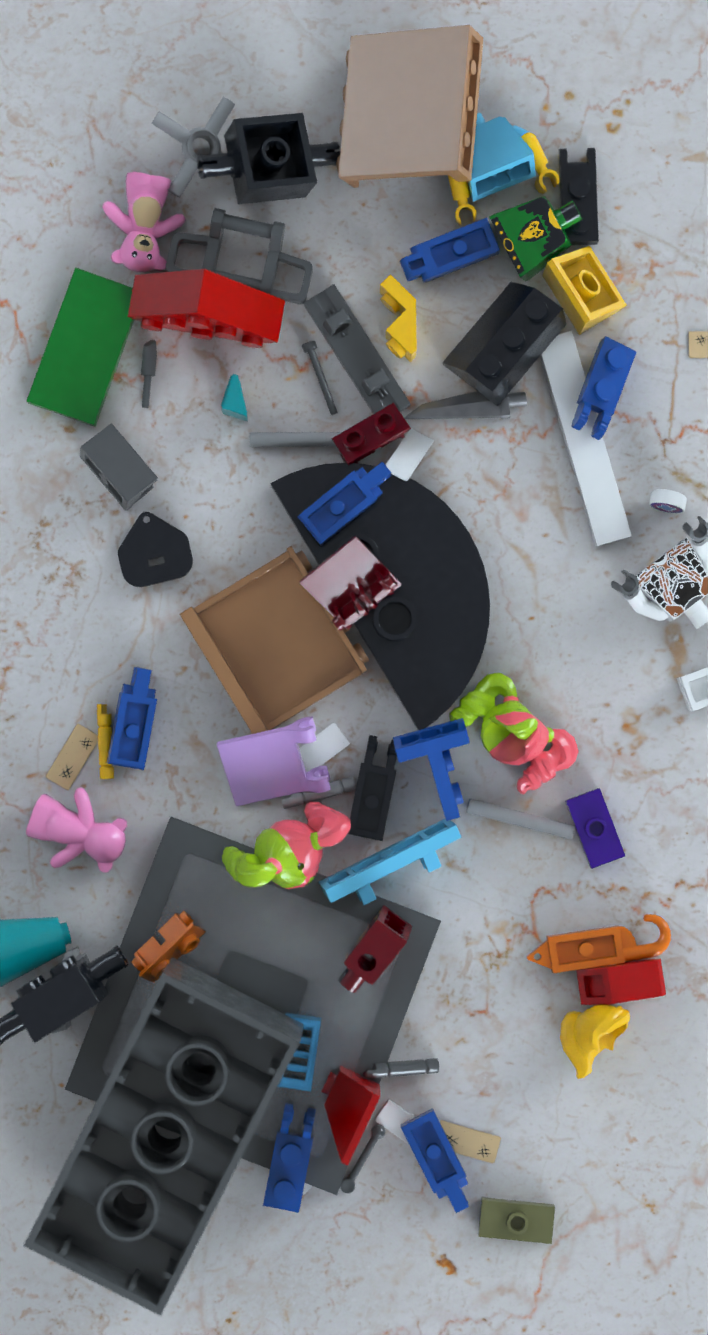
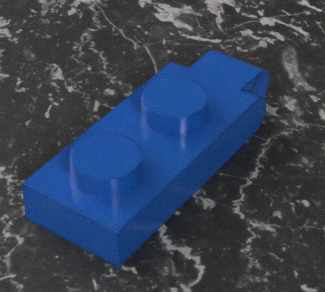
M484 218L410 248L412 254L402 258L400 264L407 281L421 277L423 283L498 255L500 249L488 219Z

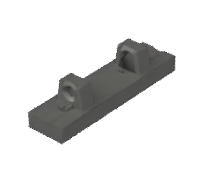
M335 284L304 302L306 310L371 412L374 414L393 402L400 413L409 408L411 403ZM348 323L350 325L335 334L336 329L342 324Z

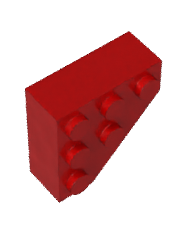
M207 269L135 275L128 317L140 321L142 328L151 331H162V328L188 332L191 333V336L199 339L211 340L212 337L241 341V344L247 347L262 348L263 343H278L285 300Z

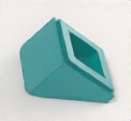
M233 374V376H230L221 403V411L223 414L248 421L239 376Z

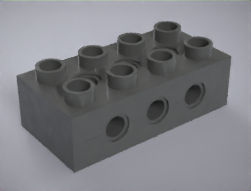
M172 957L153 989L23 1246L161 1316L300 1044L304 1024ZM200 1052L208 1054L214 1061L215 1070L210 1073H199L190 1066L188 1057ZM163 1120L173 1121L178 1126L181 1136L175 1139H167L157 1132L155 1124ZM130 1187L138 1188L144 1193L146 1202L143 1204L130 1203L123 1196L122 1190Z

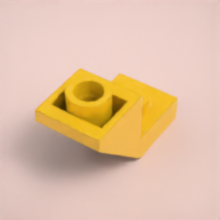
M390 274L380 284V294L382 295L380 300L392 313L396 314L399 311L401 315L386 329L385 338L388 340L386 346L397 358L401 359L404 356L411 362L416 357L417 351L416 299Z

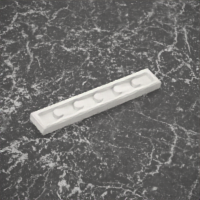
M572 331L558 334L540 355L594 543L596 547L630 538L632 535L604 439L602 437L600 440H597L591 436L592 428L597 418L596 412L590 411L588 420L581 430H576L571 426L579 405L577 400L586 377Z

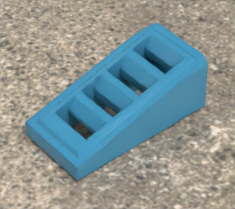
M286 1012L285 1015L304 1024L303 1030L312 1031L311 1037L301 1036L300 1040L301 1044L310 1045L309 1051L296 1049L293 1057L308 1059L307 1065L289 1063L286 1069L306 1073L305 1080L284 1077L283 1075L278 1087L311 1092L322 1018Z

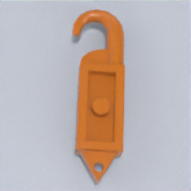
M646 914L643 917L644 921L653 922L660 930V937L654 943L636 945L631 931L624 926L616 925L546 936L547 940L527 955L526 958L550 968L552 973L648 959L661 955L668 948L671 941V930L668 923L662 917L655 914ZM536 953H539L540 958L537 960L534 959V955Z

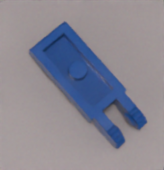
M606 336L601 339L577 400L579 405L574 415L572 428L581 430L592 410L598 413V416L592 428L591 436L597 440L604 436L637 351Z
M286 1103L281 1129L277 1131L263 1206L299 1213L313 1143L311 1133L316 1109L308 1108L307 1112H305L303 1135L290 1133L289 1127L293 1120L294 1105Z

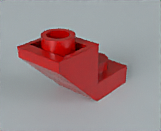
M661 958L641 959L616 965L576 970L581 1005L617 1004L666 995Z

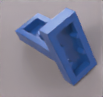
M457 719L393 737L399 763L428 755L446 821L460 818L457 805L464 803L459 783L451 784L448 772L455 770L449 749L470 744L464 719Z

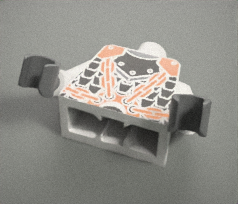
M697 516L699 526L694 531L687 522L683 524V530L691 537V541L686 537L636 576L626 570H622V573L626 576V581L622 586L615 581L611 582L612 588L623 594V597L636 613L657 621L666 619L669 622L684 613L696 629L708 622V608L701 600L708 595V523L702 517Z

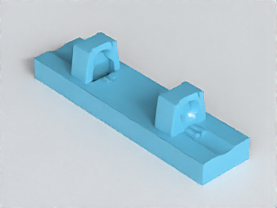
M443 819L318 883L324 895L331 903L355 891L359 900L362 901L363 905H366L377 899L370 883L420 859L424 869H427L430 873L441 867L436 850L462 837L455 823L451 820L446 821V819Z

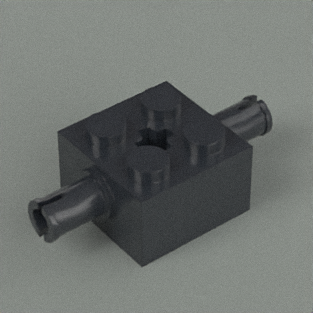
M303 113L239 118L232 121L224 134L227 153L198 155L197 169H203L198 172L201 179L230 175L233 178L238 204L305 198L317 184L314 167L336 166L340 151L335 152V150L340 147L337 142L310 145Z
M115 946L112 950L92 962H89L86 956L77 961L74 955L49 970L52 977L45 980L41 974L18 989L16 992L19 998L11 1003L14 1010L0 1018V1045L25 1029L35 1043L99 1004L108 994L102 981L124 967L129 966L121 949Z

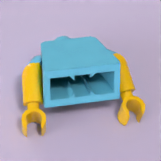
M477 113L472 180L457 182L448 175L453 200H457L458 208L455 212L457 224L462 225L459 212L463 209H467L472 213L473 223L475 222L477 215L475 208L468 203V197L470 196L473 202L535 177L536 171L538 176L535 179V188L539 193L545 194L547 192L546 186L542 181L543 177H548L554 188L559 184V175L556 171L547 169L546 164L548 160L537 137L533 133L517 125H511L505 117L499 116L486 122L483 115Z

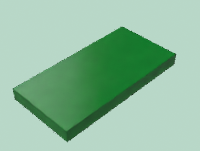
M78 268L74 269L26 400L27 403L96 427L134 319L128 317L132 287Z

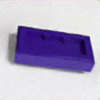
M600 788L565 800L591 869L625 857Z

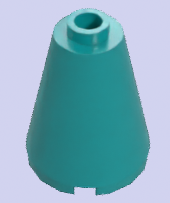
M58 917L0 919V987L66 953L65 945L72 943L67 923L60 924Z

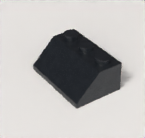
M510 282L443 361V365L498 406L566 326L563 308L534 287Z

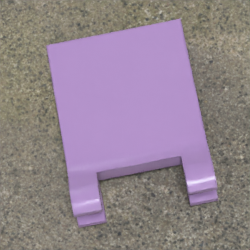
M313 717L301 718L285 727L217 742V748L236 806L299 792L323 793L331 790L327 766H319L306 773L298 743L307 744L316 741V726Z

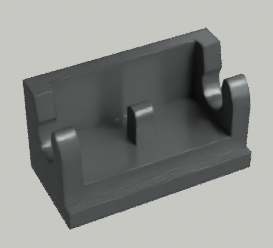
M112 423L80 448V458L125 511L153 489L152 485L158 480L154 472Z

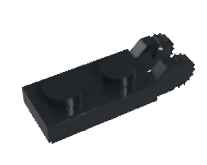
M369 735L364 763H361L350 815L351 829L348 834L383 841L397 771L394 769L397 755L394 741L391 740L387 750L386 768L372 765L378 741L377 736Z

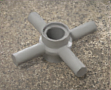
M225 97L221 99L205 128L198 127L189 131L160 111L154 118L153 125L182 143V152L186 159L168 189L173 195L181 197L197 170L198 155L195 154L192 147L194 139L203 138L209 143V155L222 153L220 140L217 135L235 106L229 99Z

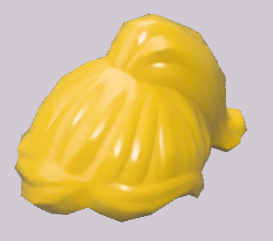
M602 1004L588 1008L584 1012L571 1011L564 1016L561 1022L560 1041L565 1054L576 1069L577 1079L585 1078L593 1072L592 1064L594 1058L603 1049H614L616 1038L628 1028L630 1012L627 1009H623L622 1006L616 1007Z

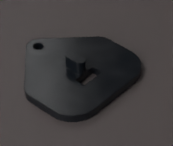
M143 512L139 515L118 549L122 575L130 585L135 587H146L182 578L190 572L193 565L192 552L186 534L150 512ZM145 517L150 518L148 523H144L143 519ZM164 557L165 563L149 566L148 560Z

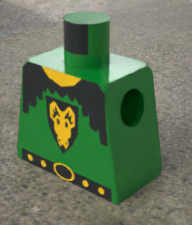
M545 196L490 216L520 278L524 281L534 277L545 268L548 261L560 256L570 248L572 244L565 229L583 220L573 200L554 210L550 201Z

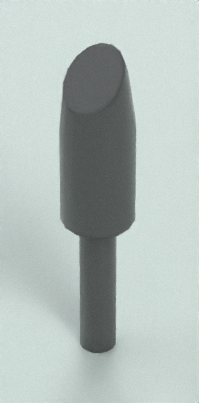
M156 340L148 341L144 344L141 366V375L144 376L142 408H149L151 377H155Z

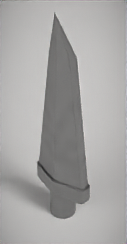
M475 391L421 404L404 419L510 418V408L527 406L526 392L507 394L497 406L480 392Z

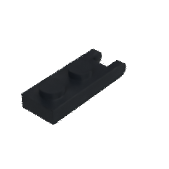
M587 148V162H567V149H559L560 207L573 200L583 219L565 229V232L572 245H597L599 236L595 148Z

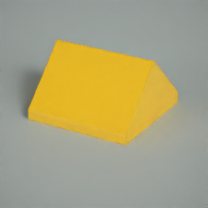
M590 245L552 258L547 262L542 276L579 335L627 306Z

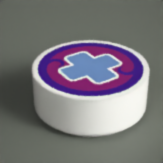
M656 489L651 492L649 506L658 511L680 514L685 511L687 498L676 491Z

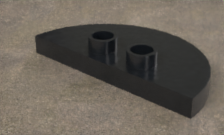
M347 463L323 464L290 473L270 483L318 565L356 535L401 582L402 585L394 591V594L383 599L377 604L378 606L375 609L372 608L368 615L361 617L354 625L417 730L426 728L445 713L462 694L480 662L487 639L490 617L489 586L482 559L470 533L450 507L432 491L415 480L409 478L408 481H404L392 475L379 486L383 494L377 498L375 503L320 546L297 516L352 471L356 472L363 467L368 473L376 466L352 463L350 465Z

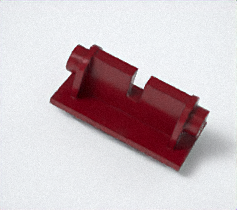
M393 402L333 437L332 441L341 453L340 455L344 463L350 465L358 463L360 460L371 455L379 447L383 448L398 438L403 439L405 437L404 433L408 432L411 428Z

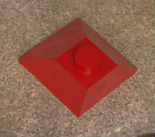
M340 1065L337 1074L329 1073L321 1092L326 1094L324 1107L341 1163L348 1166L381 1095L380 1084L370 1079H365L364 1076Z

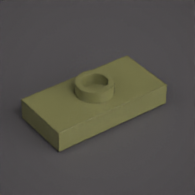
M482 1197L478 1235L479 1237L552 1244L555 1206L554 1204Z

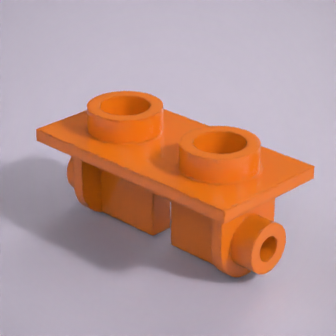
M183 911L181 914L175 913L158 930L166 941L161 945L152 936L134 953L135 958L131 963L140 971L138 974L140 977L154 983L156 980H159L171 958L178 959L183 954L193 951L200 942L199 938L206 931L193 924L194 920L186 911Z

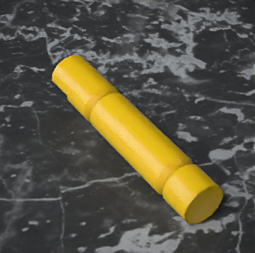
M97 704L99 765L101 766L99 768L100 779H114V767L107 764L112 736V728L110 727L112 725V714H107V704Z

